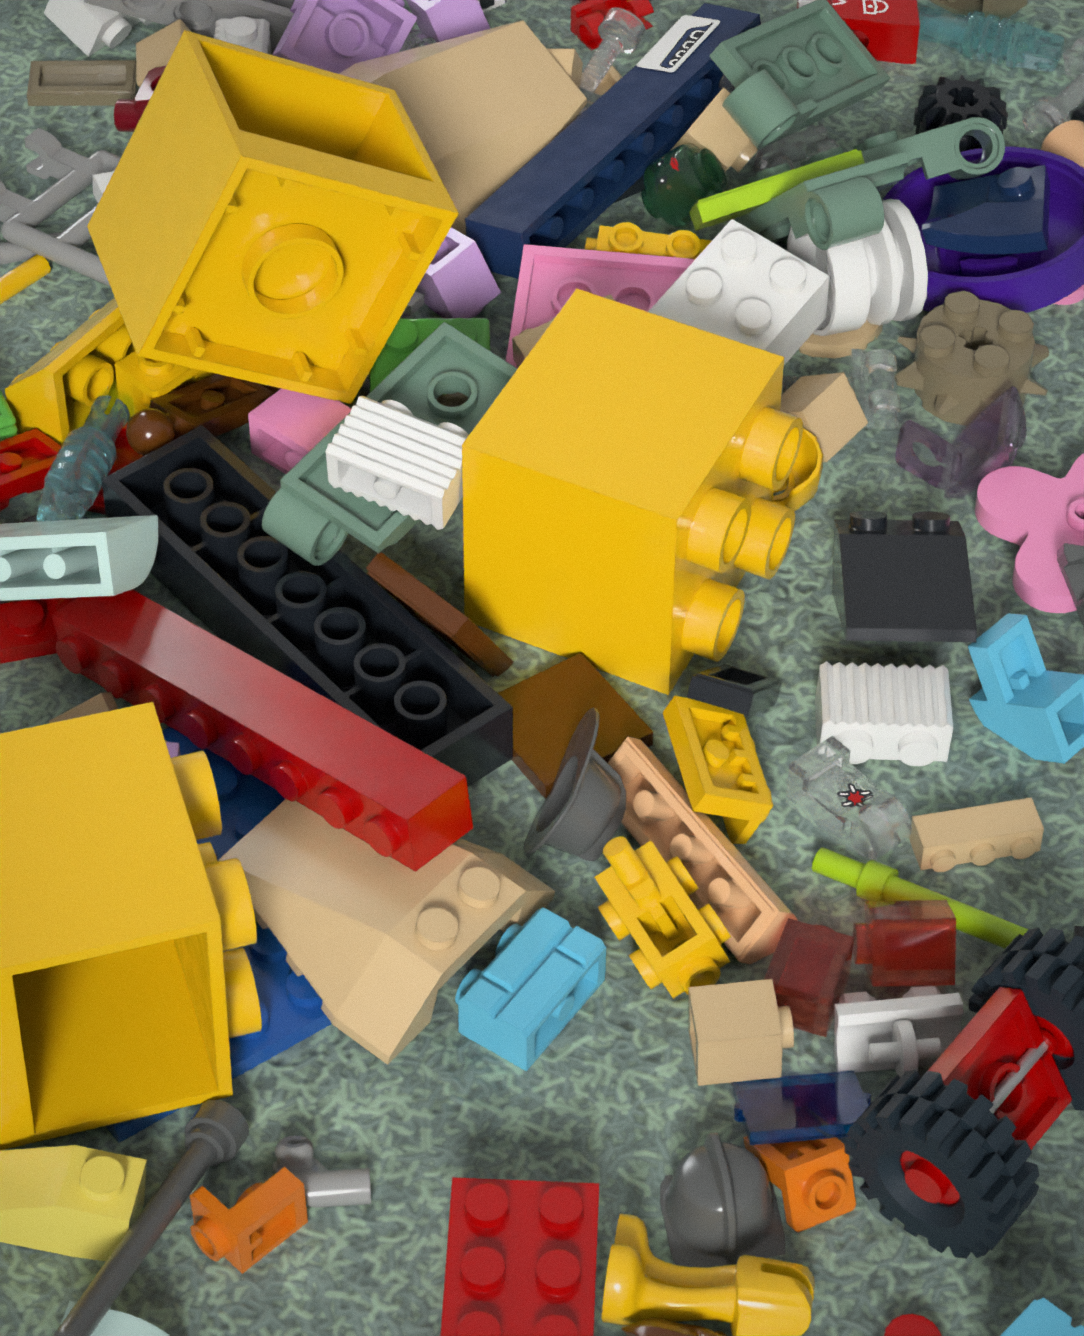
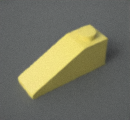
M78 1145L0 1151V1242L71 1257L107 1261L142 1212L147 1160Z

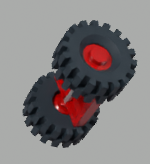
M1039 928L1029 929L1023 936L1019 934L971 989L974 994L968 1000L969 1010L977 1014L922 1078L917 1070L906 1071L901 1077L899 1075L895 1076L854 1122L846 1134L849 1138L844 1143L845 1153L853 1157L848 1166L852 1176L864 1178L865 1182L861 1185L860 1189L867 1199L877 1198L883 1205L879 1212L886 1219L892 1221L894 1218H897L905 1225V1231L915 1237L919 1234L927 1238L928 1245L940 1253H943L949 1246L954 1257L966 1259L971 1252L978 1258L985 1256L990 1249L993 1250L1037 1195L1039 1185L1034 1182L1039 1177L1038 1166L1026 1161L1032 1154V1148L1070 1102L1075 1110L1084 1111V938L1076 935L1071 942H1067L1063 930L1050 928L1043 935Z

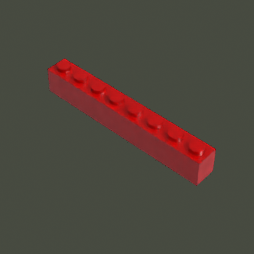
M131 589L115 596L77 597L52 614L58 638L56 652L63 665L70 672L82 674L102 686L107 692H111L114 698H122L134 706L153 702L159 723H165L187 736L197 747L201 749L207 748L229 761L241 773L245 775L251 774L273 787L288 801H296L322 816L332 827L344 829L368 843L381 856H390L416 872L474 828L465 775L135 590Z

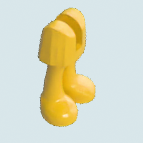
M620 1214L615 1242L611 1245L603 1295L602 1322L630 1325L652 1317L673 1322L708 1320L730 1323L731 1336H801L808 1329L811 1322L815 1280L809 1268L801 1264L749 1255L740 1256L736 1265L716 1267H687L665 1262L655 1257L652 1253L644 1221L638 1216Z

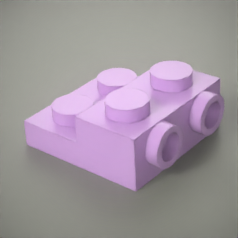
M295 0L290 9L294 15L272 55L339 74L356 63L400 52L417 16L403 8L405 5L403 0Z

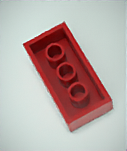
M452 1177L441 1336H594L599 1183Z

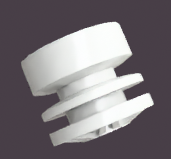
M882 200L884 225L879 234L827 250H821L816 247L809 235L795 239L792 228H790L787 239V251L829 275L826 318L813 332L814 335L827 336L858 330L866 320L874 325L888 324L891 320H910L922 312L927 296L928 282L925 248L919 228L910 210L900 200Z

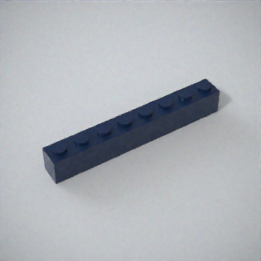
M704 3L691 16L719 20L720 24L675 72L642 68L635 65L465 218L466 236L476 242L490 271L519 279L524 244L566 248L650 169V166H653L676 145L723 87L731 93L735 87L709 55L721 42L761 25L760 14Z

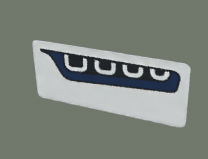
M689 15L682 16L636 64L637 67L675 72L720 24V21Z

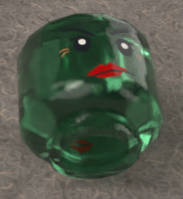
M683 144L652 161L647 166L643 178L645 189L641 192V198L646 210L655 219L662 218L666 223L675 227L686 226L692 223L689 212L698 200L723 192V188L727 185L725 170L716 155L709 149H700L692 144Z

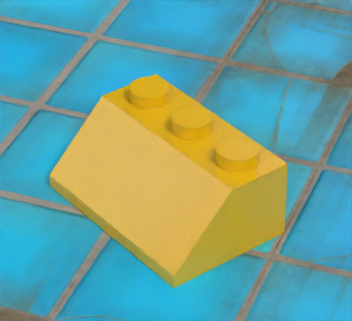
M115 297L104 307L92 313L86 322L63 341L56 343L50 352L26 372L18 375L5 388L6 401L16 419L15 425L18 433L21 434L37 428L66 450L72 452L102 425L105 418L110 419L120 410L115 363L134 352L135 348Z

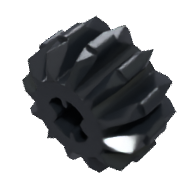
M961 74L958 80L952 81L946 77H940L937 85L924 86L923 93L919 98L918 107L915 108L914 113L915 134L974 117L990 120L997 125L1003 134L1008 119L1007 103L1001 100L999 88L985 87L984 78L969 81ZM963 135L959 143L960 152L982 148L980 142L971 135Z

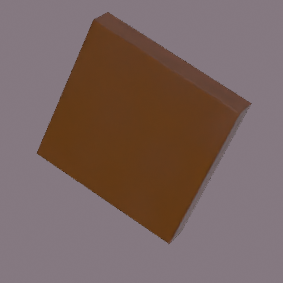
M382 552L377 553L366 567L368 570L367 574L400 605L492 677L495 675L497 677L500 676L513 664V661L467 616Z
M581 652L498 693L513 706V759L511 760L545 799L550 794L571 737L580 720L589 709L594 707L599 712V727L593 750L607 763L627 737L640 739L648 747L653 745V731Z

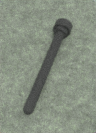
M209 1100L200 1105L185 1127L186 1151L53 1336H91L208 1168L232 1160L249 1135L248 1123L239 1110L220 1100Z

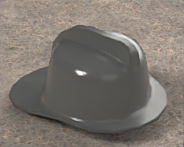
M593 707L586 712L571 737L550 794L537 813L525 839L523 849L527 855L534 853L545 844L586 861H595L601 856L604 846L611 840L622 822L626 811V790L622 779L593 750L599 727V712L597 708Z
M717 1132L709 1133L704 1145L698 1146L687 1153L680 1160L674 1174L666 1175L660 1185V1207L671 1256L676 1265L716 1267L736 1265L739 1257L742 1255L770 1258L786 1254L785 1235L774 1189L760 1160L746 1148L732 1143L721 1142Z

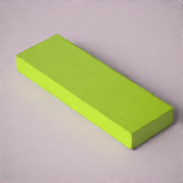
M857 149L700 199L689 212L695 231L743 216L804 181L864 164L861 150L857 151Z

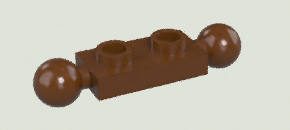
M214 374L151 400L150 408L142 409L130 418L126 428L127 441L135 452L145 456L201 425L217 437L249 423L248 413L281 388Z

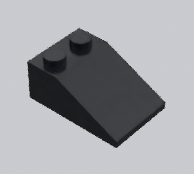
M855 511L850 513V520L834 519L832 592L846 641L976 642L977 626L966 536L959 521H950V515L933 511L916 512L912 515V520H887V514L878 511Z

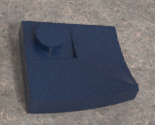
M1042 165L1032 168L1015 167L1001 174L935 186L929 216L925 223L922 224V232L926 244L949 250L978 254H1017L1048 250L1050 180L1046 166Z

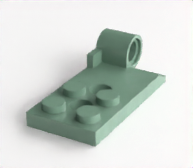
M904 151L804 181L735 221L774 244L788 239L790 228H792L795 239L809 235L811 241L821 250H827L879 234L884 225V209L879 192L904 179L905 168L910 163L907 152ZM724 227L715 231V236H717Z
M443 322L366 397L380 403L383 400L397 401L406 406L413 416L435 425L443 422L453 423L470 435L517 368L446 322ZM457 392L469 398L464 404L456 407L444 406L437 401V398L442 394H454ZM345 418L280 480L281 488L270 500L262 519L264 532L314 566L322 565L330 560L341 548L348 534L379 554L386 547L393 544L396 545L420 521V519L414 521L410 515L403 516L398 510L391 511L386 505L380 507L375 501L368 502L363 496L356 497L352 492L346 493L341 487L334 488L328 482L326 449L328 443H332L334 434L338 433L340 424H344Z

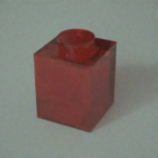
M947 900L865 901V923H854L853 958L855 964H865V970L872 987L955 985L956 917Z
M788 918L764 980H773L777 1006L790 1007L793 1028L827 1037L835 1016V1004H839V998L843 994L850 976L854 937L836 932L823 925H811Z

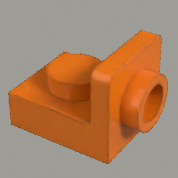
M800 1115L743 1137L745 1148L760 1160L769 1181L782 1191L786 1222L796 1232H801L855 1209L856 1199L853 1179L848 1166L850 1159L849 1155L845 1153V1145L808 1115Z
M283 1167L264 1183L259 1182L247 1188L238 1198L236 1204L230 1209L203 1186L190 1194L194 1222L190 1230L196 1244L211 1260L217 1262L225 1257L242 1274L308 1222L304 1183L286 1167Z

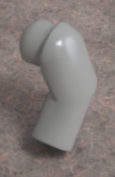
M288 1136L277 1143L275 1148L277 1160L272 1165L273 1172L276 1174L283 1167H286L304 1183L306 1206L321 1208L371 1204L369 1168L328 1171L317 1159L313 1158V1144L308 1138Z

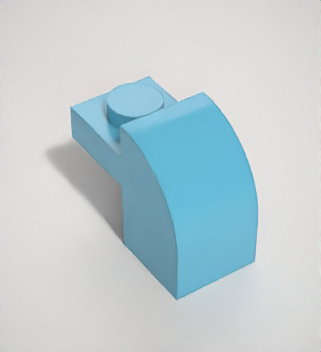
M1006 614L979 636L976 642L968 645L982 685V689L974 694L969 701L977 717L986 728L1034 760L1065 764L1084 747V674L1046 670L1027 615Z

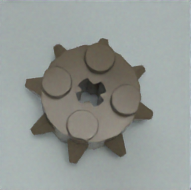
M967 291L955 292L946 296L943 305L935 307L922 318L916 338L899 336L897 342L913 352L914 359L913 363L895 375L894 380L898 386L914 389L915 393L922 400L923 408L943 421L964 426H976L977 421L994 420L995 422H1001L1013 416L1023 407L1027 393L1036 395L1047 394L1048 390L1030 378L1031 368L1049 356V350L1045 345L1035 344L1033 336L1034 323L1029 314L1020 310H1011L999 303L980 300L976 295Z

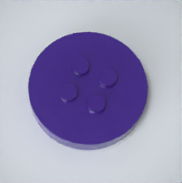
M1005 147L1004 156L998 166L992 171L977 177L1001 174L1015 167L1032 168L1042 165L1046 166L1050 180L1048 250L1030 253L978 254L949 250L926 244L922 232V224L927 220L931 210L934 187L965 180L955 179L949 174L926 180L921 166L896 183L883 200H900L910 210L919 228L925 248L928 271L927 296L922 310L930 312L935 307L943 305L948 294L967 291L976 295L980 300L999 303L1011 310H1020L1028 313L1058 302L1083 286L1084 168L1072 160L1051 152L1025 147ZM982 148L960 153L966 161L978 164L982 157Z

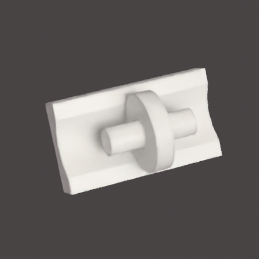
M935 985L911 987L907 993L902 995V998L876 1000L867 991L843 993L839 998V1004H835L834 1058L838 1074L895 1069L896 1074L901 1077L906 1071H918V1067L932 1066L961 1032L963 1002L960 994H941Z

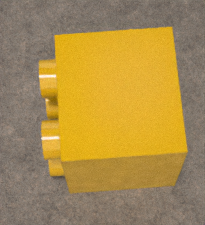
M184 30L87 228L137 356L352 404L459 213L395 90Z
M576 288L462 444L465 616L475 625L565 658H570L581 652L596 669L666 695L670 694L694 654L719 662L729 650L743 614L745 594L743 590L736 587L746 572L765 579H771L784 560L794 530V509L773 502L774 491L779 490L783 486L792 470L803 432V422L800 417L780 411L784 357Z
M153 702L0 733V1151L197 1105L209 1100L233 1096L229 1038L262 1030L259 999L250 962L244 948H238L256 944L257 942L254 910L243 867L237 857L217 861L210 842L197 844L196 841L221 835L222 833L221 813L211 767L204 751L170 758Z

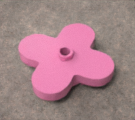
M1084 453L1076 459L1067 475L1063 478H1056L1040 471L1020 466L1003 467L988 473L978 485L975 515L979 524L987 532L1019 545L1020 549L1016 554L1012 577L1015 592L1025 603L1044 612L1068 613L1076 611L1077 609L1057 561V552L1064 543L1084 546Z

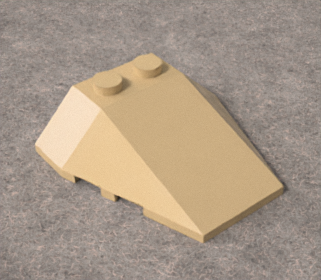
M523 20L359 62L339 73L340 75L396 91L459 213L451 227L466 235L465 218L568 127L587 104L585 95Z
M287 799L218 860L223 861L236 857L240 860L249 887L255 920L262 929L269 927L286 950V962L297 977L304 975L322 999L321 1009L330 1022L387 1065L431 1022L438 990L499 929L505 932L514 923L523 926L538 909L545 908L553 900L555 890L505 855L463 839H458L415 872L390 856H381L368 843L346 830L332 827L322 816L296 801L291 802Z

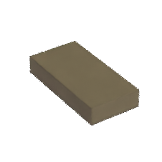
M31 61L27 89L28 106L115 105L118 99H134L138 91L136 61Z

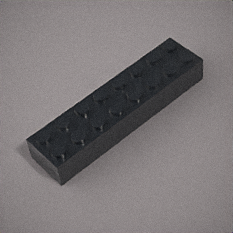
M203 425L101 479L106 518L158 516V546L150 573L218 638L465 775L467 787L513 759V706L340 549L326 563L314 566L264 532L262 528L263 515L276 491Z

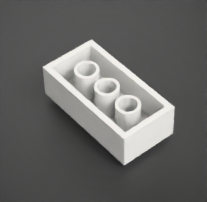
M731 219L648 312L783 356L785 365L826 318L829 275Z

